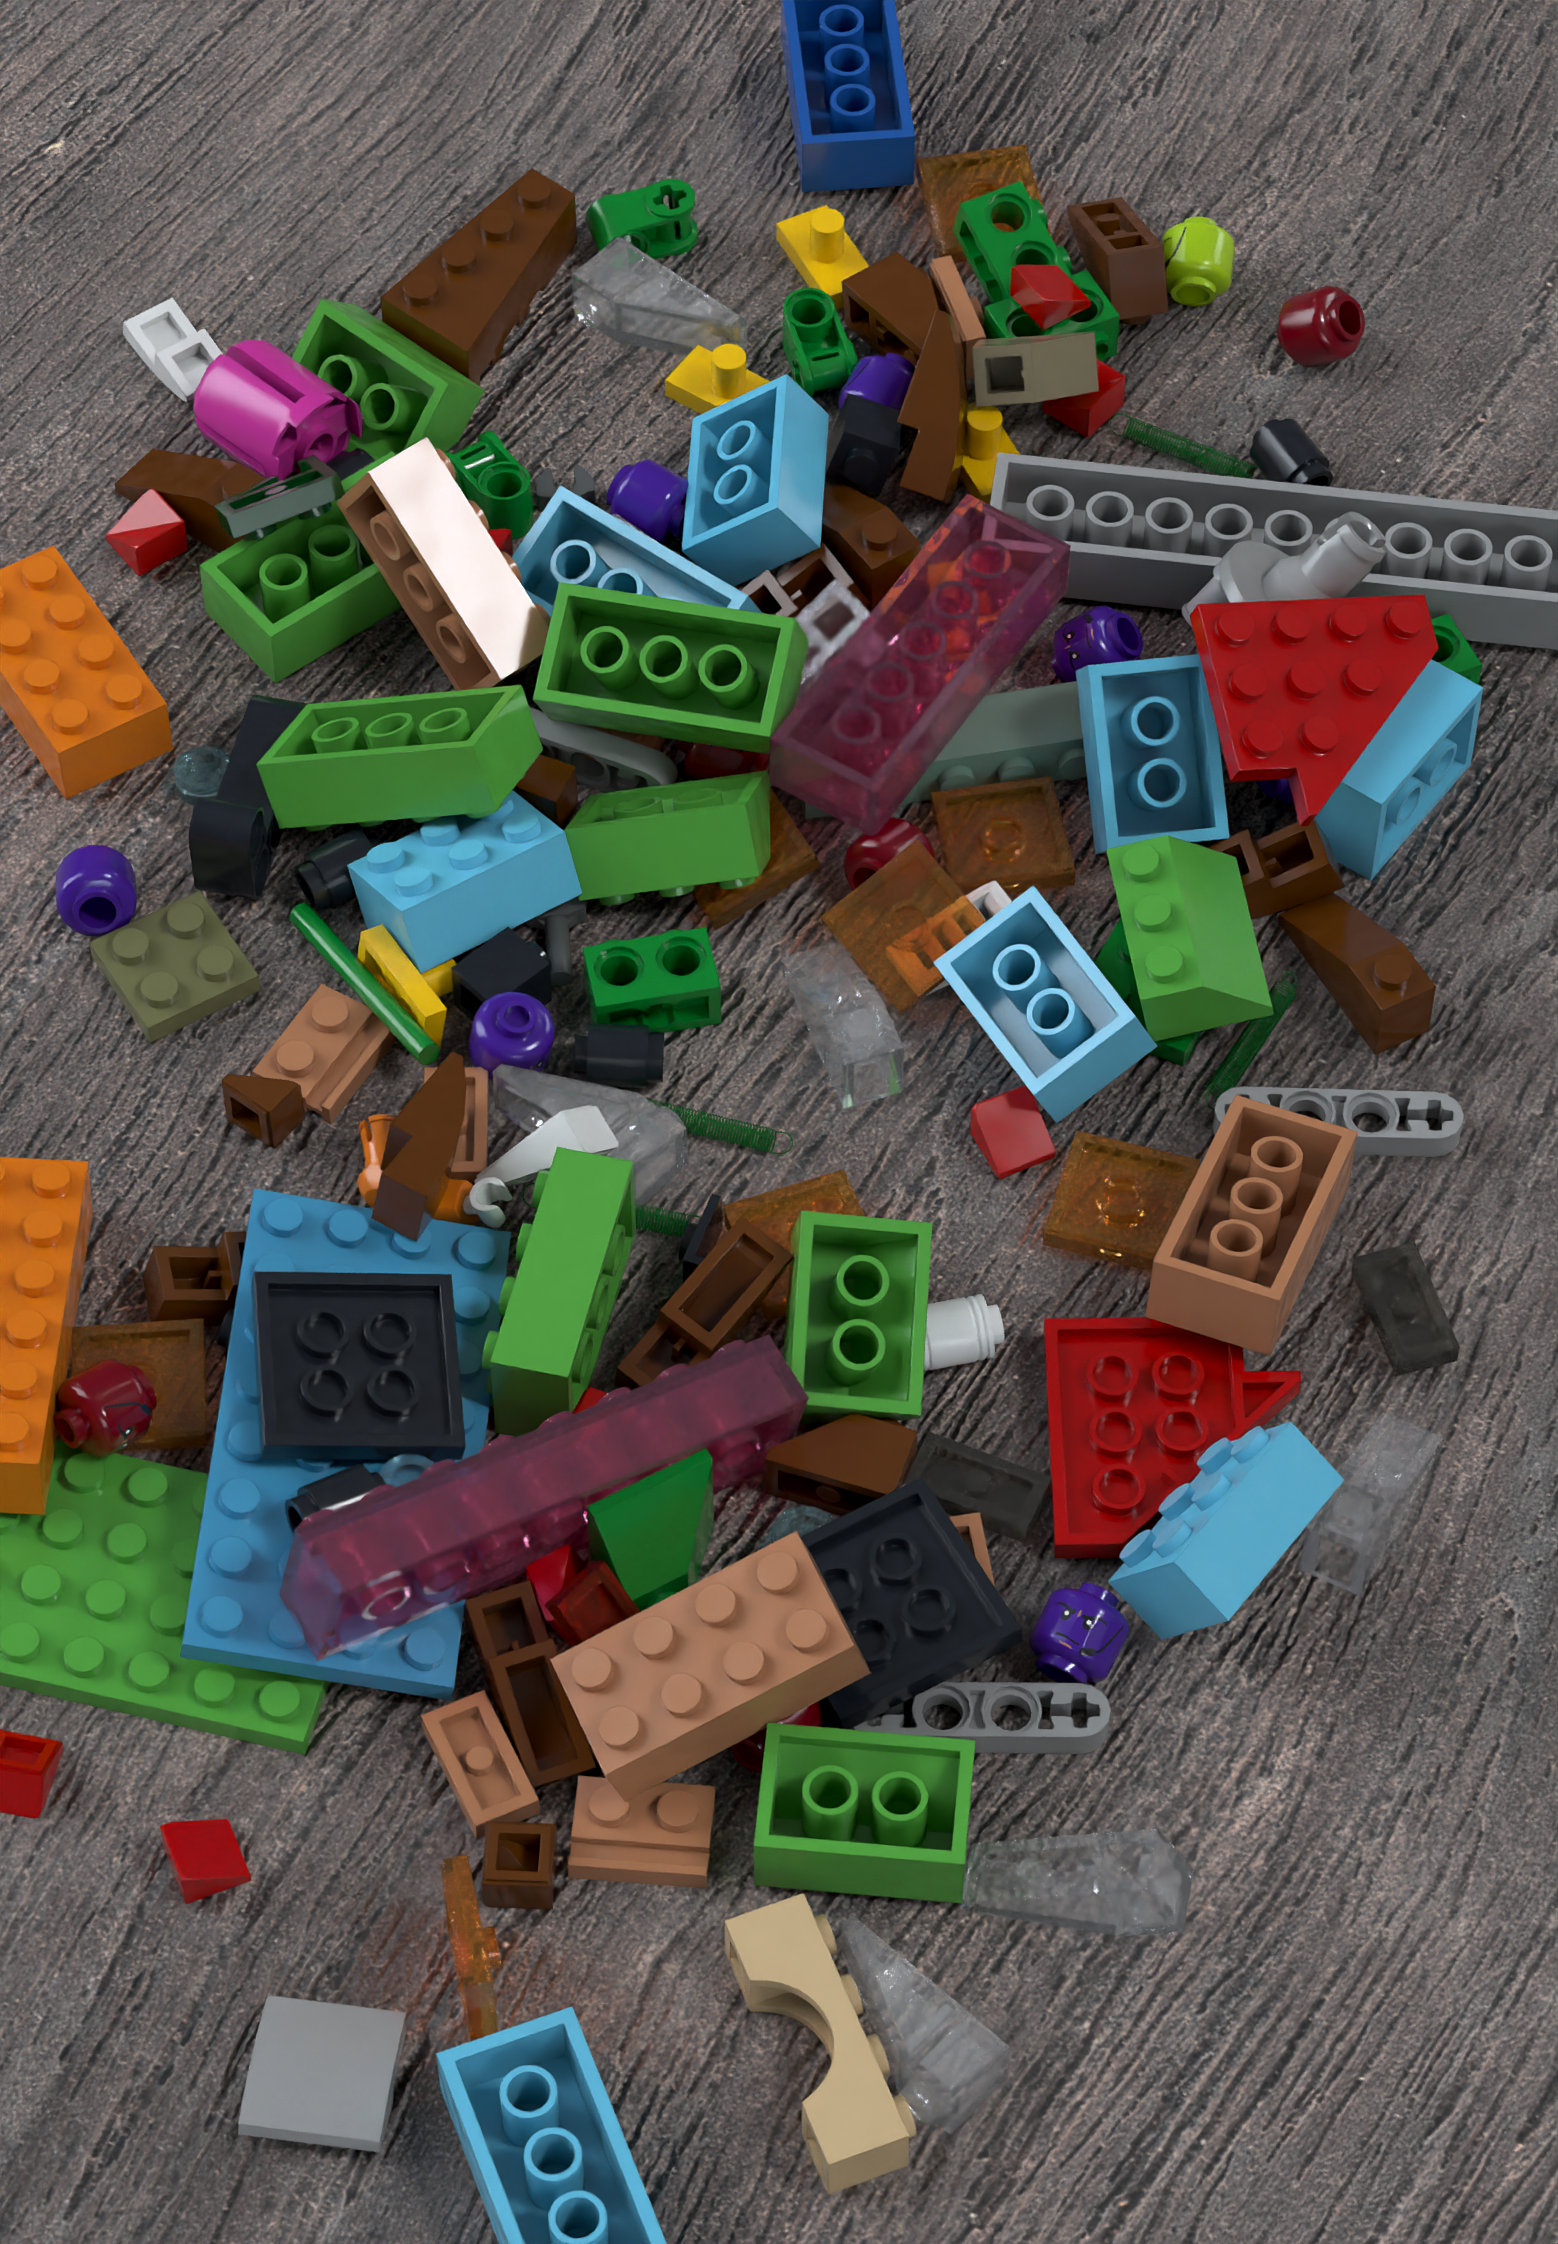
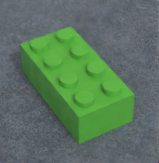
M391 451L342 480L341 483L345 494L368 471L394 457L396 454ZM339 499L332 501L333 508L323 515L306 520H300L295 515L275 523L277 530L272 534L252 541L241 540L199 565L205 612L275 683H278L402 608L397 597L336 504Z
M559 582L533 700L550 720L784 757L810 639L796 618Z
M522 685L307 704L256 765L279 828L305 827L308 831H319L329 828L334 824L358 823L362 827H372L382 824L387 820L412 818L414 822L424 823L447 815L466 814L469 818L489 816L501 808L504 800L517 783L524 778L527 770L543 751V747Z
M557 1147L550 1171L540 1170L537 1175L532 1199V1206L537 1209L533 1224L523 1223L520 1229L516 1247V1261L521 1262L517 1277L507 1276L504 1281L499 1302V1314L503 1315L504 1318L500 1331L490 1330L487 1335L482 1355V1369L490 1371L485 1391L491 1394L490 1406L494 1407L495 1433L560 1446L559 1436L584 1390H588L589 1386L591 1387L635 1240L636 1219L633 1161Z

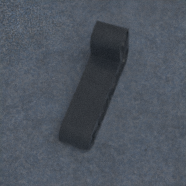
M255 694L251 697L216 799L199 797L192 812L189 827V850L196 889L256 900L261 897L284 828H279L256 764L308 703Z

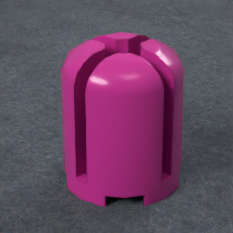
M243 340L228 348L226 355L220 354L207 367L194 393L193 410L196 415L195 421L202 436L234 460L264 478L277 476L278 481L300 474L298 461L311 455H315L322 462L326 463L341 451L346 450L351 434L358 438H361L363 416L356 402L265 340Z

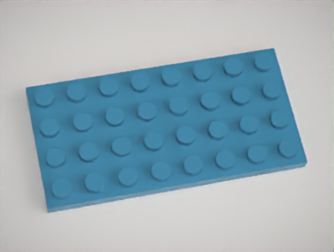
M254 1188L180 1657L450 1701L455 1685L464 1613L463 1605L466 1597L491 1394L485 1391L490 1371L482 1369V1355L489 1331L499 1332L501 1318L499 1302L506 1278L511 1232L432 1219L416 1242L371 1219L372 1208ZM254 1271L452 1274L466 1444L462 1460L261 1459L251 1282ZM356 1464L363 1465L370 1473L378 1472L384 1479L392 1500L391 1509L386 1511V1524L384 1527L325 1551L318 1547L306 1551L298 1544L287 1521L285 1502L297 1496L299 1487Z

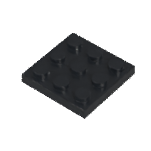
M254 1271L251 1282L261 1459L462 1460L466 1444L452 1274Z
M923 1477L801 1536L871 1674L821 1699L840 1729H851L1023 1642L1021 1626Z

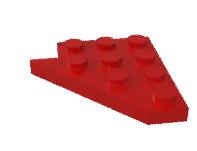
M1424 594L1198 604L1190 615L1230 782L1288 779L1300 826L1310 825L1439 649Z
M1148 1317L1044 1318L1043 1341L1054 1558H1120L1121 1551L1135 1536L1148 1529L1151 1531L1163 1517L1158 1509L1166 1497L1179 1486L1185 1483L1190 1484L1199 1474L1201 1469L1198 1467L1197 1462L1210 1446L1225 1437L1230 1442L1240 1439L1251 1429L1257 1426L1263 1427L1299 1394L1301 1371H1245L1243 1347Z

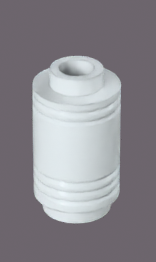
M982 1294L928 1304L924 1371L976 1362L977 1360L982 1361L985 1358H994L995 1345L1004 1343L1005 1339L1003 1322L997 1304L987 1306Z

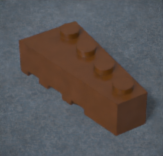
M531 168L380 297L382 321L480 386V376L488 364L493 366L504 351L503 342L515 325L521 326L530 313V303L537 292L546 289L577 243L575 194Z

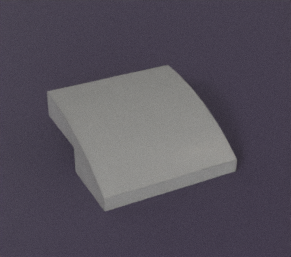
M267 1995L248 2070L238 2123V2134L380 2152L393 2105V2082L406 2037L407 2012Z

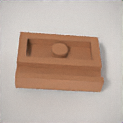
M321 984L255 1067L252 1074L254 1077L282 1079L298 1083L301 1086L304 1111L308 1112L311 1109L321 1114L323 1121L332 1124L397 1038L368 1006Z
M578 1776L571 1833V1849L568 1858V1878L707 1889L716 1806V1786L662 1782L625 1802L607 1778Z

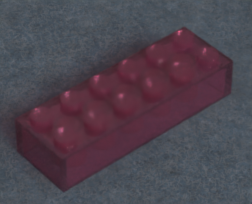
M966 494L770 738V783L868 835L875 836L1066 593L1071 545Z

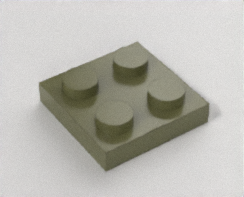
M200 890L89 942L92 958L150 1043L261 990L259 975Z

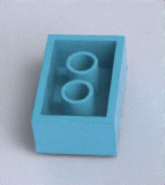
M788 374L693 418L682 552L697 566L733 587L758 577L767 569L772 570L820 548L829 414Z
M1199 654L1088 665L1077 670L1076 679L1095 854L1107 853L1106 849L1165 835L1194 844L1216 842L1229 838L1219 734Z
M1432 659L1428 662L1315 817L1316 822L1329 840L1337 862L1372 880L1468 769L1472 760L1483 687Z
M513 790L504 800L501 808L489 816L482 818H469L466 814L441 816L426 822L420 830L400 840L375 846L365 857L347 865L366 927L370 929L383 924L420 974L492 939L507 927L512 929L582 894L565 831Z
M1034 885L933 962L1056 1124L1157 1047L1133 1012Z
M1291 1421L1263 1430L1261 1426H1257L1240 1439L1231 1442L1226 1437L1215 1442L1199 1458L1197 1465L1201 1471L1190 1484L1185 1483L1179 1486L1161 1503L1158 1511L1163 1517L1152 1530L1148 1529L1139 1533L1121 1551L1119 1557L1124 1563L1108 1583L1161 1640L1229 1621L1344 1481L1342 1476Z

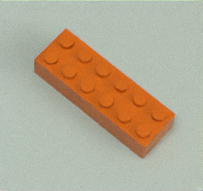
M0 1157V1513L45 1515L58 1434L54 1424V1415L58 1412L57 1392L67 1378L93 1215L88 1161Z

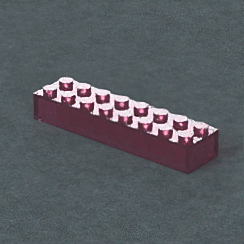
M769 1334L746 1344L743 1340L730 1342L705 1361L690 1367L684 1363L674 1365L663 1371L653 1382L634 1390H630L628 1387L618 1388L605 1395L595 1406L575 1414H572L570 1411L557 1413L545 1420L538 1429L517 1438L511 1435L498 1437L485 1445L478 1454L456 1463L450 1459L437 1462L427 1468L415 1480L394 1487L392 1484L381 1485L368 1492L354 1505L334 1512L332 1509H324L310 1515L295 1529L279 1596L316 1660L319 1661L523 1575L527 1571L525 1566L562 1546L571 1545L576 1552L589 1547L587 1506L704 1448L708 1450L713 1458V1494L764 1473L765 1458L769 1448L794 1438L809 1397Z

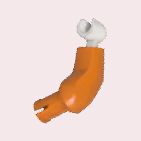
M389 1114L372 1115L368 1117L369 1123L363 1120L358 1127L364 1151L365 1168L359 1174L357 1185L362 1197L371 1208H374L379 1181L383 1172L380 1168L389 1127L396 1118ZM494 1177L479 1180L474 1186L466 1180L449 1179L447 1189L433 1219L475 1226L480 1218L487 1227L498 1228L504 1223L506 1217L500 1207L490 1204L497 1200L510 1201L512 1195L500 1179Z

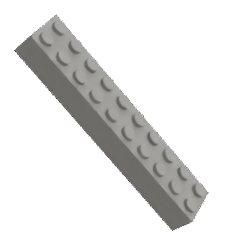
M998 452L984 539L982 581L986 589L1182 610V607L1190 602L1214 577V567L1236 543L1249 540L1272 546L1289 556L1301 555L1325 530L1339 521L1338 517L1353 511L1368 518L1381 531L1386 539L1382 547L1386 553L1381 562L1375 563L1369 574L1346 598L1424 594L1431 619L1449 613L1466 640L1558 650V511Z

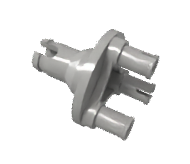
M1350 511L1338 517L1339 521L1325 530L1301 555L1289 556L1272 546L1257 541L1238 542L1214 567V577L1190 602L1182 607V614L1192 627L1190 615L1198 604L1346 598L1369 574L1375 563L1381 562L1386 553L1382 548L1386 539L1368 518L1357 512Z

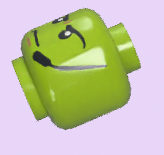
M1195 216L1187 218L1183 223L1176 224L1165 232L1161 244L1164 247L1167 292L1171 294V297L1176 302L1188 306H1204L1212 303L1215 298L1228 290L1232 282L1235 246L1233 238L1225 229L1217 226L1216 222L1210 218Z

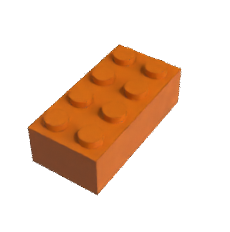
M53 545L0 569V705L64 798L68 799L173 750L166 701Z

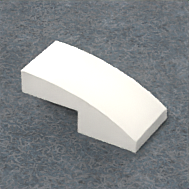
M173 298L123 322L124 337L152 372L183 401L188 402L194 399V393L207 367L222 354L207 331L202 329L197 332Z

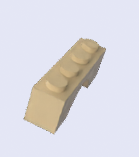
M804 1893L725 1920V1953L750 2012L782 2014L803 2023L820 2038L832 2061L823 2082L802 2102V2135L827 2194L838 2192L907 2167L909 2138L917 2134L914 2118L903 2095L892 2097L884 2076L890 2074L886 2053L879 2037L875 2033L866 2036L857 2017L863 2014L861 1997L852 1976L849 1973L840 1976L831 1957L837 1954V1946L826 1916L820 1914L814 1917Z

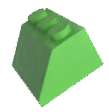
M327 299L320 300L292 356L294 360L358 404L363 416L361 438H358L351 434L345 451L351 452L356 448H360L369 453L375 461L391 451L397 455L425 437H428L435 449L438 448L443 452L447 451L459 441L485 391L359 305Z
M768 771L590 795L565 828L567 842L582 894L578 896L579 901L599 898L601 905H616L634 899L636 893L658 890L661 897H675L694 891L695 885L718 882L721 889H735L755 882V877L761 875L770 860V781Z
M1169 835L1106 849L1147 1032L1153 1041L1274 1015L1236 857Z
M801 1211L791 1232L790 1253L793 1254V1259L789 1264L780 1422L824 1426L852 1413L874 1419L891 1418L896 1421L919 1419L921 1417L932 1223Z
M767 1722L754 1838V1885L962 1903L975 1740Z

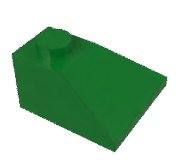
M706 1448L587 1506L590 1569L600 1591L620 1622L697 1582L714 1528L713 1458Z

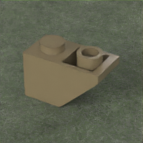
M1095 332L978 340L972 347L977 407L1035 403L1099 391Z

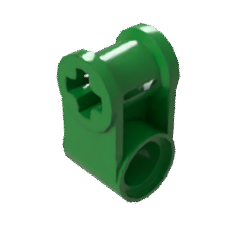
M665 179L624 193L606 195L597 199L586 211L585 221L603 263L613 270H627L641 263L666 256L683 254L690 251L696 245L699 238L697 224L691 218V212L696 204L695 193L692 187L682 180ZM664 196H668L669 208L663 203ZM675 228L680 230V237L678 239L675 238Z
M801 288L792 292L786 298L783 305L782 344L783 351L791 367L793 380L811 398H813L814 392L844 386L858 360L854 346L846 336L834 301L827 293L815 288Z
M487 430L481 433L476 443L454 454L444 452L455 469L456 483L467 500L474 501L481 508L487 518L489 530L510 529L512 540L521 538L530 531L534 525L530 475L527 469L521 466L507 451L503 442L494 432Z

